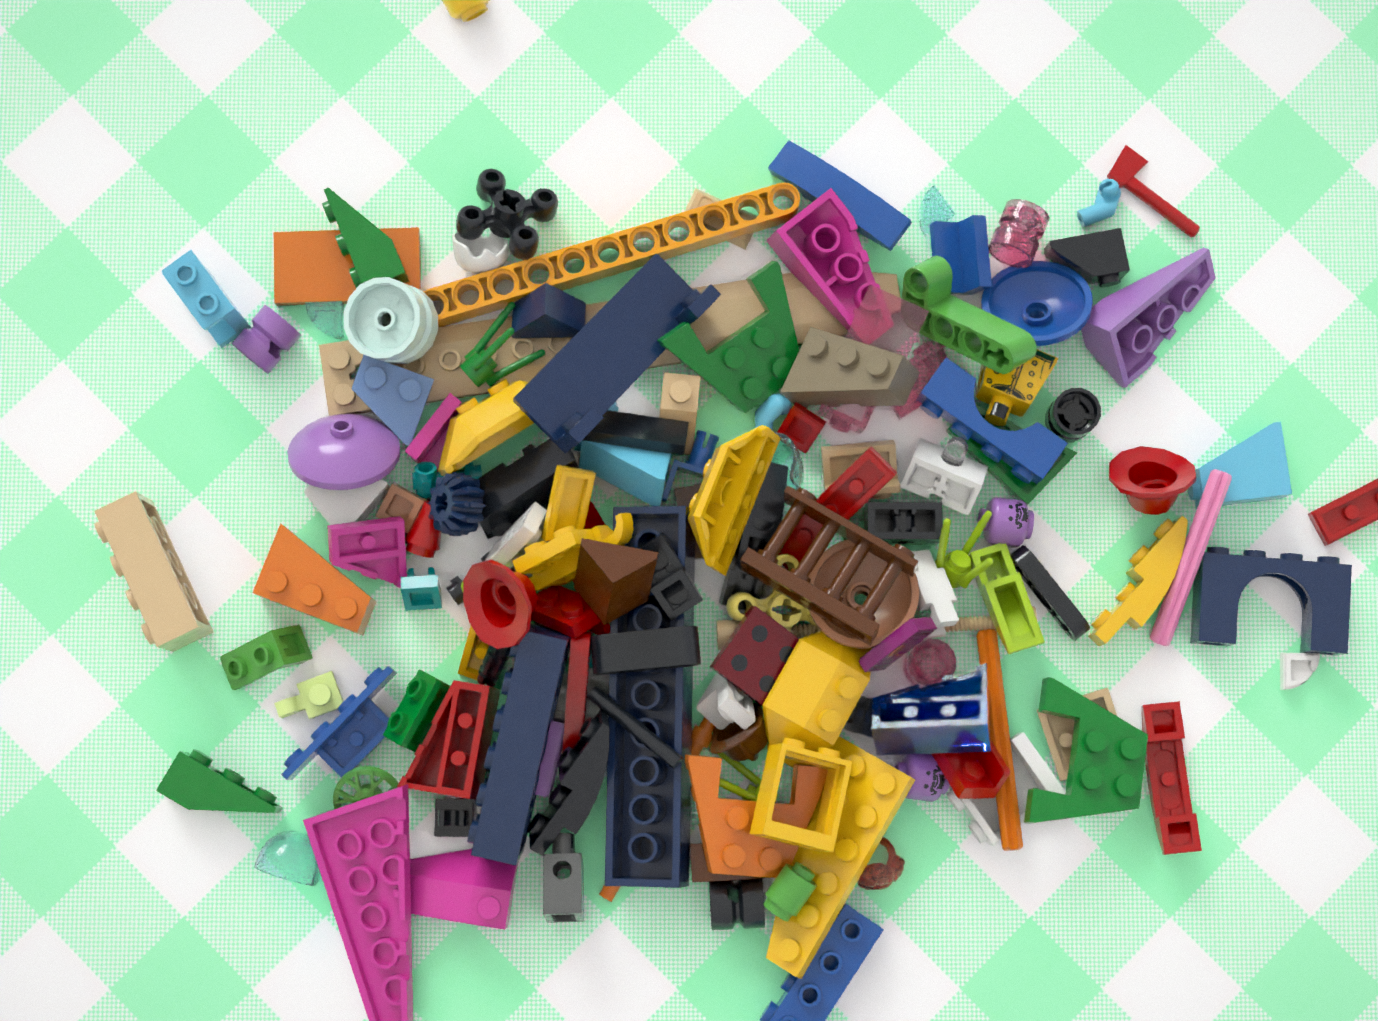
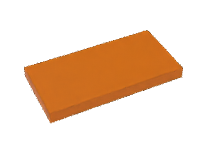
M419 227L381 228L380 230L392 239L409 279L405 284L421 290ZM340 230L273 232L274 303L276 306L347 304L349 296L356 290L348 269L355 266L350 254L343 257L335 236L341 234Z

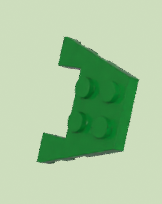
M778 261L769 262L746 278L765 311L707 352L688 322H682L657 340L664 349L670 351L681 360V363L701 376L709 386L744 413L749 412L783 387L799 353L783 276Z
M1051 677L1042 679L1038 712L1074 720L1066 793L1061 794L1037 788L1028 789L1024 823L1033 824L1139 809L1148 734Z

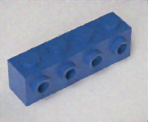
M845 903L802 979L788 973L780 986L785 992L777 1004L771 1001L767 1005L759 1020L825 1021L884 929Z

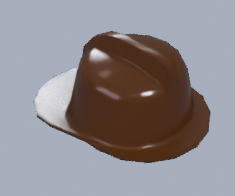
M753 703L756 721L746 730L741 728L735 721L722 730L715 727L712 733L710 753L718 754L723 752L730 759L737 762L748 759L751 761L758 760V753L768 743L761 705Z

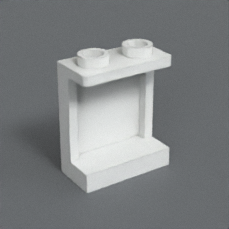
M1019 732L1010 738L1020 823L1022 824L1024 822L1028 789L1037 788L1065 794L1066 791L1026 734ZM949 785L950 792L946 796L958 812L964 810L972 822L968 827L980 844L986 841L990 846L999 843L1001 836L996 796L995 798L958 799Z

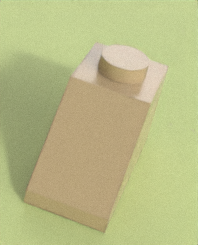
M664 372L659 418L689 422L684 455H690L695 438L701 376Z

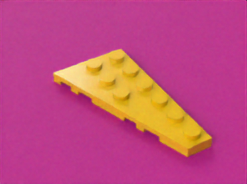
M840 736L830 749L841 752L840 758L852 761L834 852H818L802 847L798 848L791 866L799 862L815 874L812 880L817 884V887L797 916L792 915L789 921L786 922L775 915L766 955L768 960L799 979H802L915 782V779ZM822 794L807 830L815 831Z

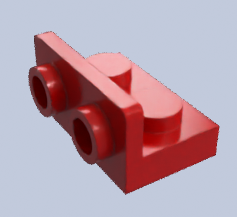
M970 719L962 733H931L925 743L958 799L995 798L1010 775V769L978 719Z

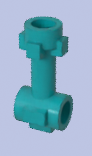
M420 462L415 466V472L412 473L413 490H416V494L422 498H431L430 488L436 487L437 477L444 476L437 472V466L434 463ZM473 462L465 465L463 470L456 471L458 473H465V475H471L475 479L482 476L481 464L474 465Z

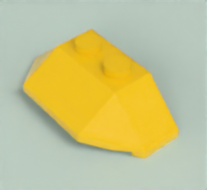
M505 378L487 389L490 394L488 397L479 402L474 397L456 408L459 414L450 419L438 467L441 476H445L446 473L452 474L534 424L513 402V398L528 382L517 380L508 383Z
M764 425L738 436L715 449L712 459H709L705 464L700 489L690 501V513L687 519L705 564L725 576L780 441V437Z
M822 631L799 639L762 705L765 731L768 739L767 748L769 744L783 743L784 738L803 741L806 743L805 749L818 752L819 747L830 749L834 746L870 681L871 672H864L858 661L872 648L858 649L841 645L827 637ZM786 758L784 759V763L792 768L794 764L808 765Z

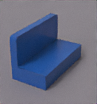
M972 215L959 222L934 221L930 223L932 256L943 257L952 269L951 294L973 295L992 287L986 216Z

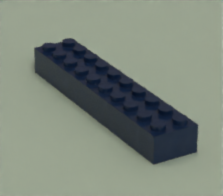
M613 507V531L616 527V515L620 513H631L632 538L624 546L638 548L663 532L695 583V536L687 519L690 513L689 507ZM650 590L647 602L610 622V633L694 626V606L675 619L670 620ZM693 666L609 674V697L679 753L683 759L675 769L671 768L608 716L609 754L607 762L605 886L687 887L689 886L691 780L684 759L685 754H692Z

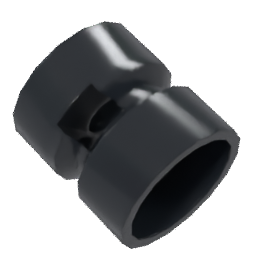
M1070 388L1063 391L1047 408L1045 413L1046 428L1067 443L1081 440L1094 429L1100 420L1101 406L1097 397L1083 388Z
M762 878L740 880L738 885H733L730 880L709 882L712 930L733 929L736 923H740L744 929L765 928Z

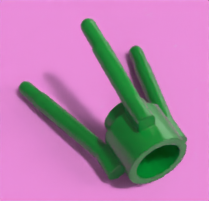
M514 302L508 303L476 346L464 356L466 360L459 365L478 388L485 382L491 387L499 379L546 354L545 350L541 349L496 372L493 371L498 364L491 356L514 334V328H508L488 349L484 350V348L515 308Z

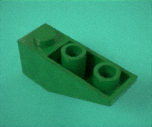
M329 187L323 189L328 200L322 203L329 223L337 222L341 234L335 236L343 257L350 254L355 266L348 269L355 287L357 288L360 284L370 279L390 277L403 283L408 282V276L392 239Z
M193 749L191 754L179 751L156 789L160 794L188 810L280 813L283 807L274 803L277 796L259 786L255 791L242 784L245 780L243 776L229 768H225L223 772L210 765L213 761L211 757L196 749Z

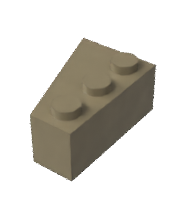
M810 327L780 393L791 403L795 404L797 402L805 408H808L809 405L840 407V404H859L861 407L904 406L920 372L904 355Z

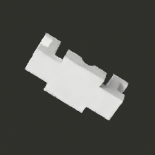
M930 550L912 551L915 555L914 558L919 561L915 572L919 585L918 607L920 611L931 610L929 617L932 618L937 627L925 639L944 637L947 634L944 627L954 626L959 621L953 606L957 598L944 568H937Z

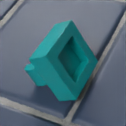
M428 567V575L415 576L414 568H409L407 577H401V593L405 611L442 608L439 577L435 574L434 568Z

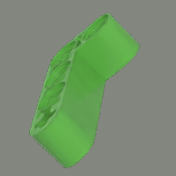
M932 256L905 272L901 316L904 323L910 329L1001 374L1013 371L1035 356L1037 352L1035 340L1026 330L951 295L952 269L943 257Z

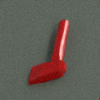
M1125 145L1109 171L1107 179H1114L1118 182L1119 188H1126L1189 237H1195L1200 231V226L1134 177L1149 161L1128 145Z

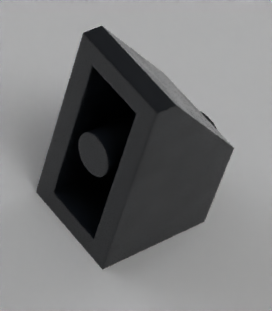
M1121 228L1051 240L1044 248L1046 258L1076 271L1085 279L1088 285L1098 283L1100 288L1114 286L1121 283L1120 279L1130 271Z

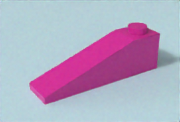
M830 188L777 229L766 241L790 272L858 342L870 345L894 326L880 286L875 282L868 264L870 259L866 249L863 250L856 231L858 227L855 219L832 188Z
M473 848L410 859L411 914L505 930L509 925L518 863L517 865H511L471 855Z

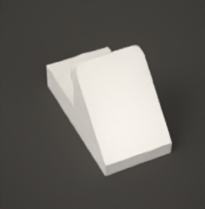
M716 673L697 703V711L720 730L734 721L746 730L756 721L753 699Z

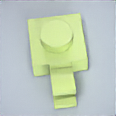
M330 671L297 683L300 695L283 699L274 703L278 716L281 718L306 710L308 718L311 720L337 710L344 701L334 673Z

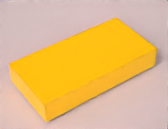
M557 465L541 535L544 541L554 539L553 533L567 526L574 525L575 529H584L596 477L594 471Z

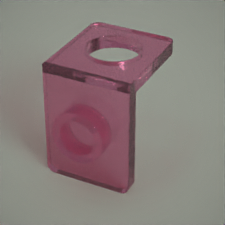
M821 404L816 414L830 420L828 425L837 431L848 433L851 430L861 434L865 430L875 406H867L861 421L824 404Z

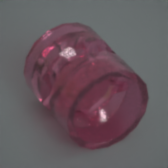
M1011 199L1007 201L998 222L1001 226L995 229L988 246L989 253L996 260L1012 267L1027 268L1031 266L1039 247L1038 241L1042 239L1050 220L1048 213L1042 207L1027 200Z
M929 638L922 640L905 654L902 669L905 678L911 685L919 689L930 690L944 685L952 678L956 670V657L954 651L947 643L939 639Z

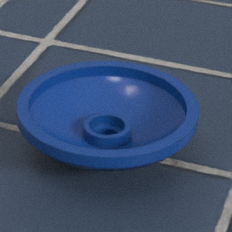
M1028 261L1007 267L991 279L992 287L985 289L982 294V310L1026 330L1034 338L1036 346L1059 343L1077 334L1088 322L1093 306L1092 292L1085 279L1069 267L1048 261Z

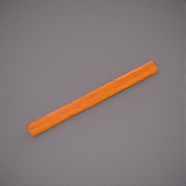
M994 629L980 630L976 637L988 736L1010 769V775L996 795L1001 844L1004 851H1017L1023 847L997 631Z

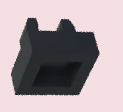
M435 799L434 837H468L472 820H474V800Z

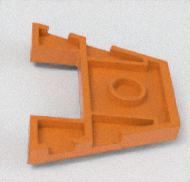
M685 754L684 760L690 775L692 785L690 788L693 801L696 803L700 822L698 826L708 872L712 874L776 878L786 863L792 864L799 847L751 835L750 830L757 801L718 797L722 758ZM794 764L790 803L775 802L771 820L807 829L824 789L828 770L812 765Z

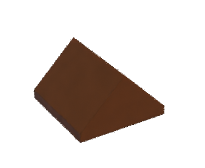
M582 538L574 588L602 623L606 625L648 601L658 552Z

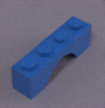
M945 358L916 400L922 403L920 408L932 418L939 419V417H942L952 424L950 429L960 438L966 441L971 438L982 446V453L993 461L999 462L1003 460L1013 467L1011 470L1012 474L1027 484L1031 481L1038 484L1048 473L1068 443L1039 422L1017 431L1002 430L989 424L981 416L975 404L974 388L976 378L948 358Z

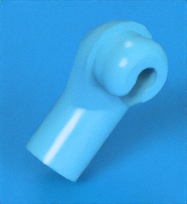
M1114 179L1103 180L1099 184L1094 205L1077 211L1078 221L1083 228L1108 219L1115 214L1121 197V190L1117 181Z
M779 393L768 397L755 411V428L764 425L773 431V422L780 415L788 414L792 408V403Z

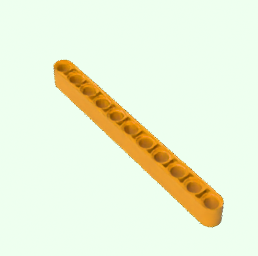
M786 182L777 183L542 254L528 260L433 287L423 292L432 301L444 303L443 311L438 315V327L448 326L504 309L509 302L515 303L545 283L563 291L642 267L655 254L666 260L731 240L737 236L755 233L784 224L797 215L800 194L792 184ZM779 196H785L791 199L793 205L787 210H781L774 205L773 201ZM744 207H753L759 215L755 219L747 221L742 219L738 212ZM714 216L720 218L724 223L721 229L710 231L704 226V221L707 218ZM674 228H684L688 231L689 236L681 242L672 240L669 233ZM641 238H648L654 243V247L648 252H640L635 249L634 245ZM608 248L615 249L619 252V257L612 263L603 262L599 258L603 250ZM571 259H579L584 262V267L580 272L572 274L564 269L566 263ZM539 269L546 270L549 273V278L546 282L535 284L530 281L531 274ZM502 280H510L514 283L513 290L506 295L495 292L496 285ZM473 290L479 293V298L473 305H463L460 301L461 296L466 291Z

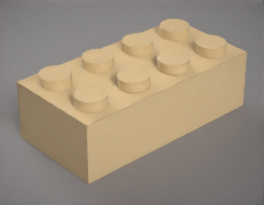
M135 491L95 510L94 512L98 518V522L94 523L95 529L102 542H109L114 553L110 557L111 564L119 577L124 576L130 588L125 591L127 599L135 611L140 610L145 620V623L141 624V628L149 644L155 643L158 648L175 652L214 633L154 502Z

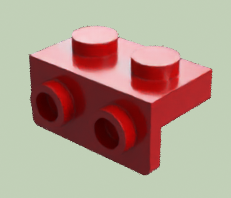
M550 586L537 593L536 609L531 614V620L574 639L586 631L597 635L610 633V623L604 625L579 593L563 586Z

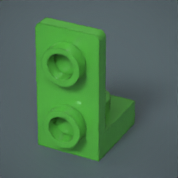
M300 624L271 630L220 657L232 690L241 689L278 669L303 664L313 659Z

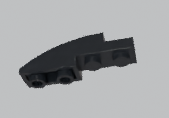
M770 463L725 576L719 599L721 605L726 606L728 599L733 594L739 592L749 593L757 599L761 598L764 583L742 571L740 560L748 547L756 552L759 549L764 550L782 521L784 490L787 486L788 466ZM742 600L738 605V609L746 610V604Z
M601 709L594 719L589 717L584 722L578 734L580 738L573 748L567 747L561 754L557 762L560 784L552 791L548 801L549 806L543 814L537 813L528 826L527 832L529 833L530 849L541 856L547 851L563 827L574 834L578 833L597 799L603 783L609 754L608 715Z

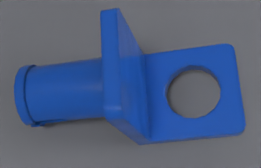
M697 430L688 461L681 462L674 459L663 492L662 504H667L677 471L703 479L705 464L709 459H712L717 442L719 441L718 436L710 433L707 445L703 448L707 432Z

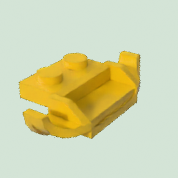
M631 513L616 515L614 531L608 525H599L592 529H575L574 525L561 528L553 533L554 539L549 542L540 541L525 547V554L512 561L516 569L515 572L532 574L533 576L529 579L534 584L536 591L549 586L565 585L575 580L582 538L624 546L632 538Z

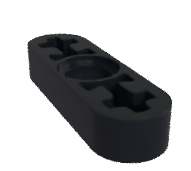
M1022 545L1010 554L1016 572H1020L1023 581L1072 640L1076 641L1090 630V626L1084 616L1026 546Z

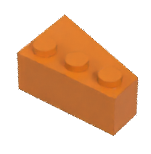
M281 523L252 592L257 596L362 636L365 633L377 602Z

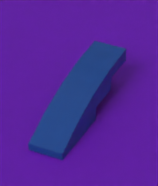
M790 140L787 141L768 167L771 175L783 182L792 184L800 191L802 197L811 202L832 188L853 215L858 227L857 233L889 251H892L912 223L911 219L881 197Z

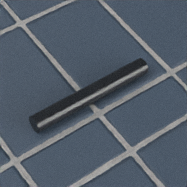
M595 686L589 692L587 698L671 768L675 769L680 764L683 757L600 688Z

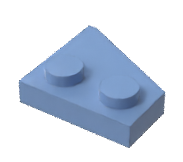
M363 355L351 389L405 445L409 446L416 433L434 379Z

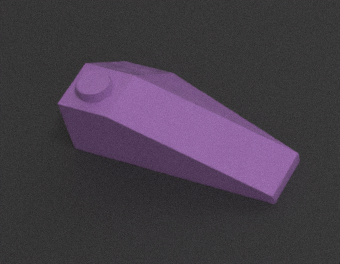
M1203 247L1104 297L1092 307L1091 316L1086 325L1081 329L1085 347L1119 386L1126 388L1150 368L1157 358L1153 354L1163 339L1170 340L1175 334L1174 324L1184 311L1191 312L1216 279L1210 250Z

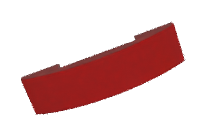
M1180 701L1142 705V731L1148 734L1145 756L1147 782L1162 854L1169 855L1202 851L1197 814L1192 811L1182 743V740L1185 739Z

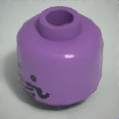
M994 497L988 502L986 509L980 508L977 524L986 511L992 512V516L983 530L984 538L989 544L1001 543L1006 544L1008 547H1019L1025 539L1031 538L1034 527V513L1032 510H1028V506L1024 501Z
M908 751L902 758V761H897L894 765V768L915 779L906 799L934 802L938 800L941 794H946L950 784L931 753Z

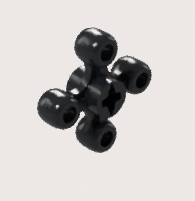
M493 168L483 170L478 176L476 191L479 198L490 203V206L485 210H481V208L473 205L461 208L456 219L455 227L457 233L464 239L475 240L483 234L485 229L490 228L496 236L510 238L509 250L515 258L520 260L532 258L538 249L539 236L534 228L526 226L524 222L529 218L542 223L551 221L557 213L559 203L557 195L550 189L540 188L533 192L530 199L525 200L519 192L510 189L505 190L506 179L501 171Z

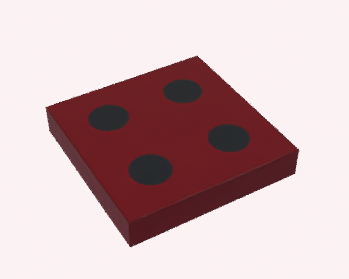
M751 606L709 667L762 706L799 638L758 607Z

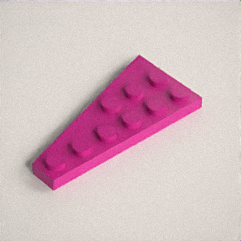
M407 784L303 820L369 1021H413L409 789Z

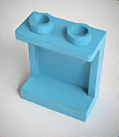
M189 250L162 270V275L204 330H208L221 348L232 342L244 328H251L212 273L192 250Z

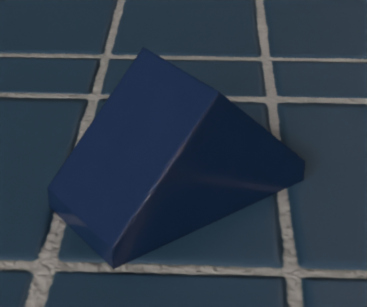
M547 283L516 301L515 308L512 311V328L515 330L512 338H573L586 325V302Z

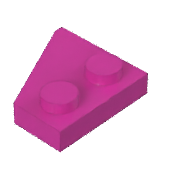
M401 516L327 525L329 561L333 566L348 571L354 570L360 572L363 576L375 580L378 578L401 588V577H407L405 524Z

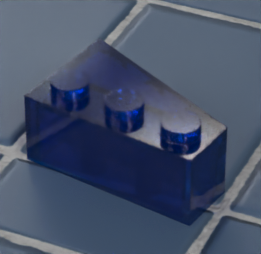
M987 663L975 666L976 671L954 677L953 673L942 676L941 682L922 688L919 687V684L873 697L872 734L876 755L991 752L990 685Z

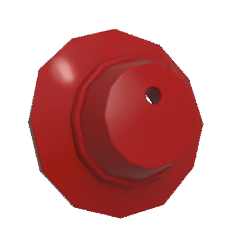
M1139 446L1121 451L1109 462V481L1120 493L1126 494L1129 504L1136 511L1144 514L1159 515L1168 512L1177 500L1178 494L1184 493L1197 481L1195 465L1183 456L1161 448Z
M491 559L471 565L463 580V601L468 621L479 639L496 649L518 645L530 630L531 614L536 609L537 604L535 586L528 576L520 572L511 571L509 567Z

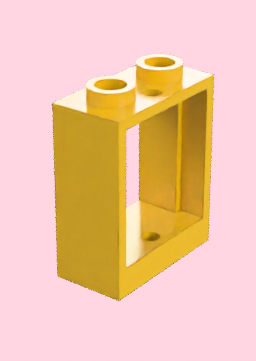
M784 738L783 743L769 744L750 834L818 852H834L852 761L841 759V752L829 748L819 747L818 752L805 749V742L795 739ZM785 758L828 770L815 831L771 820Z

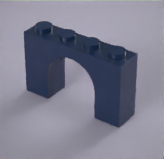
M1207 547V552H1204L1193 583L1190 643L1226 647L1235 645L1238 603L1241 593L1253 579L1257 577H1272L1286 583L1295 592L1300 601L1302 609L1300 653H1320V655L1332 656L1348 654L1352 565L1340 564V558L1332 556H1318L1317 562L1303 561V555L1296 553H1281L1280 558L1266 557V551L1244 550L1243 555L1229 554V548Z

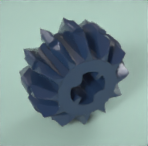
M458 472L446 473L444 477H437L436 487L430 488L432 497L431 501L428 502L431 505L429 518L434 520V529L442 531L443 534H449V536L459 537L461 535H468L469 532H476L478 522L484 520L482 510L486 506L483 504L485 490L480 489L479 479Z

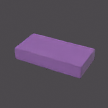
M551 722L544 758L539 769L540 776L535 795L549 797L553 791L558 770L557 762L563 749L564 723Z

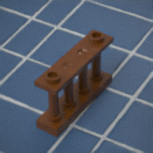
M787 486L784 490V503L791 506L764 550L759 549L756 552L748 547L740 560L741 570L871 646L880 624L875 622L876 617L874 614L900 572L903 571L913 577L919 561L914 558V553L900 544L892 546L816 502V496L808 490L800 487L795 490ZM805 514L823 526L796 569L791 568L788 571L777 564L778 560L776 557ZM837 533L855 543V546L830 586L820 590L809 583L811 581L809 575ZM870 552L888 564L863 605L856 607L854 610L842 603L843 598L841 595L867 553Z

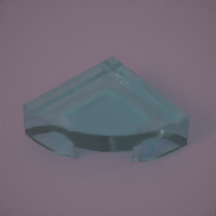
M935 185L925 193L918 211L919 226L925 237L930 234V223L934 221L947 222L955 215V212Z
M342 301L305 302L308 317L319 331L331 338L344 340V304Z

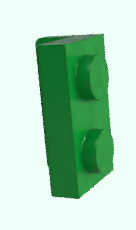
M419 669L416 676L409 682L406 694L397 710L390 716L383 736L404 748L416 752L419 744L423 743L433 724L431 722L450 685Z

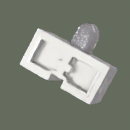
M961 437L951 438L945 448L920 438L900 487L927 499L930 493L942 497V505L969 516L983 485L988 466L965 457L968 452V444Z

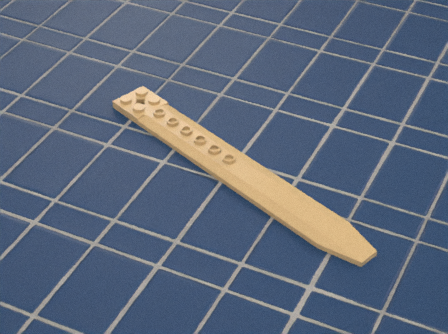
M872 272L875 282L880 286L890 316L901 312V297L897 274ZM792 273L782 274L798 345L803 344L810 327L839 336L849 334V331ZM747 280L713 285L721 295L690 325L706 352L765 311ZM708 286L695 287V288H696L699 292H702V291H703L706 287H708ZM608 301L586 304V324ZM509 316L504 321L484 350L488 349L508 328L512 327V316ZM496 319L438 327L433 346L423 357L409 364L393 365L434 379L426 403L444 401L449 393L457 399L489 394L487 389L490 386L486 382L478 388L459 365L466 360L464 356L476 346ZM511 336L491 356L498 364L493 370L494 372L538 350L543 349L546 354L499 379L496 383L505 378L508 383L517 380L529 382L572 338H512ZM349 340L319 345L329 416L373 412L351 389L354 383V379L351 380V375L360 366L364 354H361ZM665 349L647 369L682 363L680 362L681 360Z

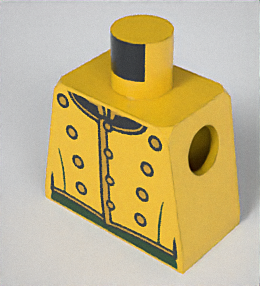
M1037 349L1035 356L1031 360L1007 374L998 373L981 364L975 397L989 404L985 419L993 425L1004 426L1010 413L1023 417L1056 365L1058 358Z

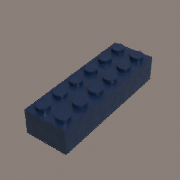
M530 624V630L518 645L512 646L509 656L516 659L514 667H510L509 672L506 671L502 684L501 694L507 695L506 703L502 704L500 709H497L494 719L493 731L499 732L497 741H493L492 746L488 748L484 768L490 770L489 778L485 777L484 783L480 784L476 799V806H480L482 809L481 813L477 814L476 819L472 820L467 843L473 844L471 853L473 856L517 865L524 852L528 836L527 829L531 822L537 796L535 793L540 776L539 769L548 742L549 728L551 722L554 721L571 643V637L551 628Z

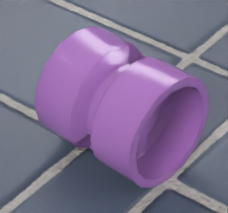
M264 305L252 318L253 327L251 329L244 328L231 344L256 366L269 374L281 360L280 352L282 350L289 351L302 335L274 310Z

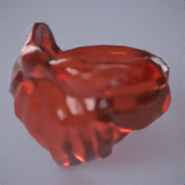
M885 837L881 839L879 844L883 845L888 852L887 864L873 863L865 867L857 881L858 886L865 890L886 889L893 882H896L904 871V858L896 854L894 846Z

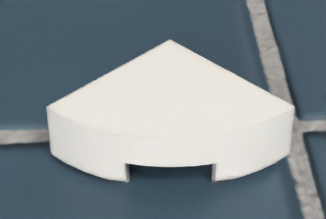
M1280 653V690L1293 689L1305 683L1317 669L1320 653Z

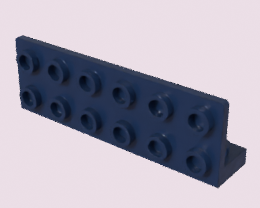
M655 254L513 398V402L566 454L591 432L604 418L602 415L665 351L657 340L682 322H688L691 325L719 298L721 293L712 284L702 292H699L696 288L693 290L658 254Z

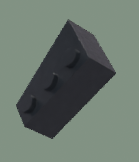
M548 439L536 448L533 444H529L522 449L524 456L507 467L502 462L478 478L480 489L485 490L483 504L486 505L482 510L484 520L479 523L488 540L496 536H502L535 501L547 510L557 465L579 468L571 450L565 454L551 439Z

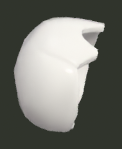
M457 232L452 235L456 263L467 272L480 274L502 267L510 255L507 240L496 236L493 232H491L489 237L480 236L475 240L464 239Z

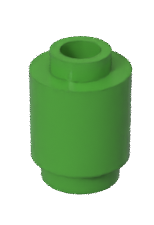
M796 862L794 866L786 863L765 893L767 898L763 905L774 915L788 922L792 915H798L816 889L817 884L812 880L815 874L799 862Z

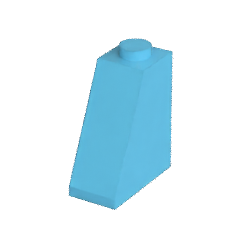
M1281 421L1273 422L1195 470L1197 481L1187 490L1190 500H1195L1196 509L1210 472L1213 469L1226 472L1232 476L1222 506L1283 499L1292 494Z
M581 441L574 447V451L580 452V468L594 471L597 477L651 506L661 505L671 462V453L590 441Z

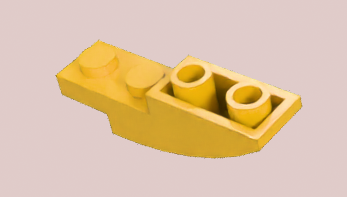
M1184 516L1175 519L1173 522L1167 518L1153 533L1157 538L1149 548L1142 545L1129 559L1132 567L1126 574L1136 584L1133 585L1131 582L1126 584L1116 595L1115 598L1119 603L1111 612L1104 609L1090 624L1094 630L1088 637L1096 645H1105L1125 623L1134 630L1142 627L1154 613L1166 595L1182 557L1188 520Z

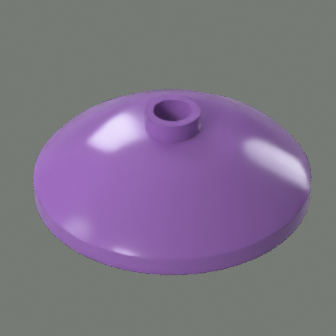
M360 414L330 415L311 422L293 437L287 451L288 463L295 476L309 485L329 490L356 489L381 480L395 468L400 458V443L398 437L391 429L375 418Z

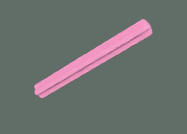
M1213 469L1210 472L1186 537L1178 569L1164 596L1150 634V639L1157 644L1163 646L1171 644L1232 480V476L1226 472Z

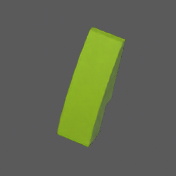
M998 543L970 552L971 570L987 558L994 560L991 566L975 578V581L1008 655L1044 644L1045 641L1020 572H1016L1007 545Z

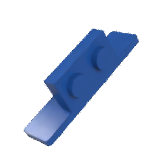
M387 666L384 670L380 667L374 670L364 681L367 687L358 697L354 694L350 695L337 709L341 714L331 724L327 721L322 723L310 736L314 741L304 751L298 748L284 762L287 769L281 775L286 780H293L317 755L340 777L348 771L357 768L386 738L383 736V733L387 728L390 717L372 699L397 672L390 666Z

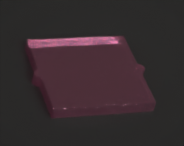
M870 284L859 308L853 310L855 317L845 338L904 355L907 359L914 342L917 343L920 340L918 333L929 311Z

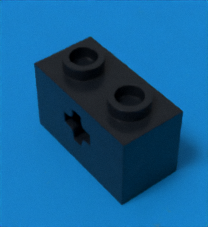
M867 502L865 505L864 530L890 545L939 544L943 527L942 502Z

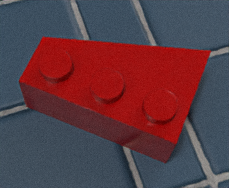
M453 680L431 722L433 724L423 743L419 744L414 754L416 756L406 775L402 776L397 787L408 784V789L476 800L480 784L484 783L486 769L484 764L488 748L491 746L493 724L501 689Z

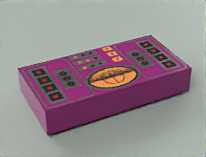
M931 617L911 618L862 656L858 662L864 672L885 670L934 632L937 627Z

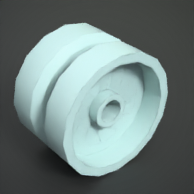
M390 277L373 278L360 284L349 296L344 309V330L349 342L361 354L391 364H409L423 357L433 346L438 332V314L433 301L422 290Z

